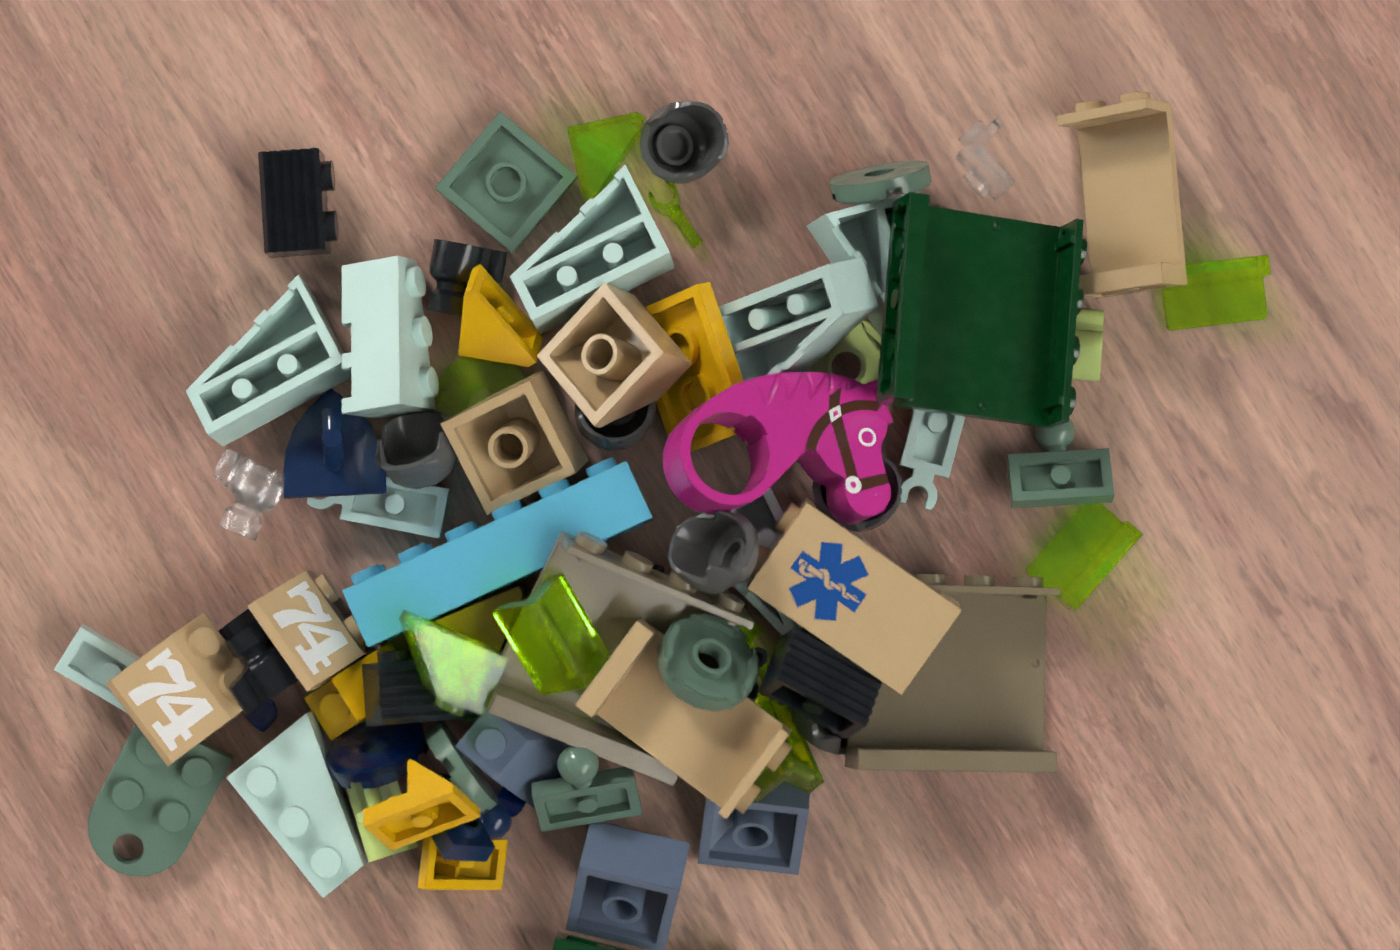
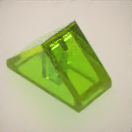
M634 112L567 127L584 204L590 198L593 200L608 186L641 135L646 123V117L640 113Z

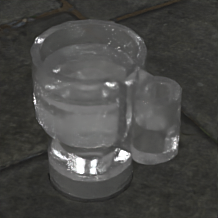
M226 447L213 477L232 493L235 501L233 505L226 507L219 525L244 538L256 540L263 525L261 515L265 511L275 509L284 492L283 473Z

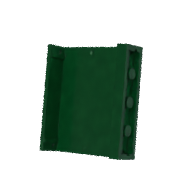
M909 192L894 201L892 204L876 404L1042 428H1052L1069 422V416L1074 411L1076 404V390L1072 386L1073 366L1077 362L1080 352V341L1075 336L1076 318L1081 311L1084 299L1083 289L1079 286L1080 266L1083 264L1087 253V240L1083 236L1084 220L1075 219L1058 227L929 206L930 195Z

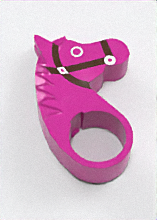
M787 372L759 376L732 385L695 408L670 433L663 452V469L669 487L682 503L697 512L714 515L715 511L722 510L729 513L762 496L796 461L814 482L826 488L829 511L839 522L851 525L884 511L891 497V487L883 464L881 445L887 433V426L894 422L887 405L876 404L878 379L862 384L854 379L830 373ZM700 424H718L728 429L734 427L735 430L733 432L744 443L747 440L749 445L746 449L750 458L751 470L748 483L741 494L729 495L715 491L706 485L696 473L691 460L690 447L693 434Z

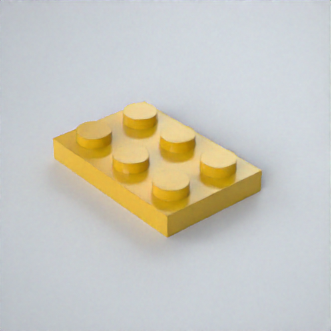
M710 281L696 284L645 307L693 363L662 397L656 401L668 437L672 430L695 408L732 385L744 382ZM712 423L700 424L693 434L690 453L737 436L733 432L735 428L730 427L728 429Z

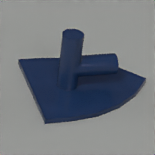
M332 388L309 406L294 427L285 450L283 469L284 499L387 494L386 473L378 466L375 460L378 438L371 424L365 417L342 414V398L344 397Z

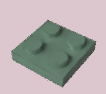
M500 111L437 184L435 189L514 255L576 182L578 177Z

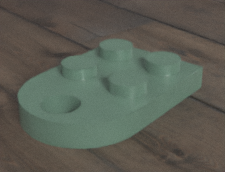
M135 724L105 780L89 815V838L98 857L113 870L129 876H150L168 869L186 850L234 755L202 741L171 765L167 766ZM125 834L135 835L142 841L144 851L136 858H124L117 853L115 840Z

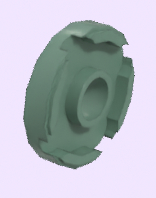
M913 160L883 163L852 170L835 176L829 182L833 200L835 199L836 202H841V204L845 205L884 201V198H889L888 195L901 191V195H906L909 192H918L928 187L932 180L928 162Z
M707 613L691 614L687 619H678L672 623L657 647V666L663 682L676 697L694 708L713 712L732 709L747 698L759 677V657L755 648L751 651L750 646L745 642L747 636L738 626L729 625L724 618ZM704 653L712 656L718 662L719 669L706 667L700 661L698 654Z
M443 721L425 732L426 735H424L435 758L443 762L448 770L449 775L452 777L450 778L451 782L480 808V813L483 812L484 814L495 807L499 802L493 789L480 768L455 747L460 740Z

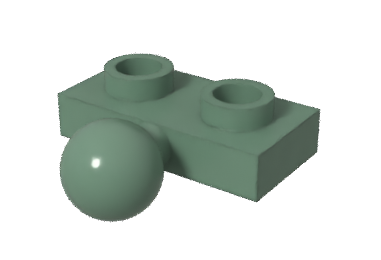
M1070 418L1069 422L1052 428L1035 427L1036 441L1047 452L1008 454L1006 465L1011 509L1112 503L1114 486L1109 448L1067 451V447L1070 446L1075 436L1074 424Z
M567 746L558 758V770L562 778L531 783L532 798L541 831L545 832L642 815L641 799L634 770L619 767L598 771L599 759L593 751L584 747Z

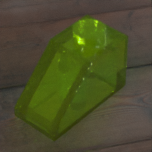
M403 609L399 620L422 684L437 697L434 704L458 716H463L466 709L483 716L509 658L494 646Z

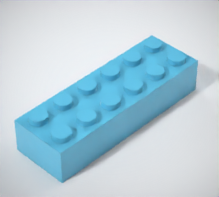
M614 457L608 458L585 469L589 477L588 479L572 486L567 478L557 481L539 490L542 499L525 507L523 501L516 500L491 512L495 521L479 528L477 522L465 523L446 532L445 536L448 542L433 549L430 543L426 545L425 542L398 554L397 556L401 564L387 570L384 564L380 566L376 564L350 576L354 585L342 590L367 647L386 643L541 572L561 531L576 537L579 532L583 531L607 542L653 521L651 512L627 461L617 465Z

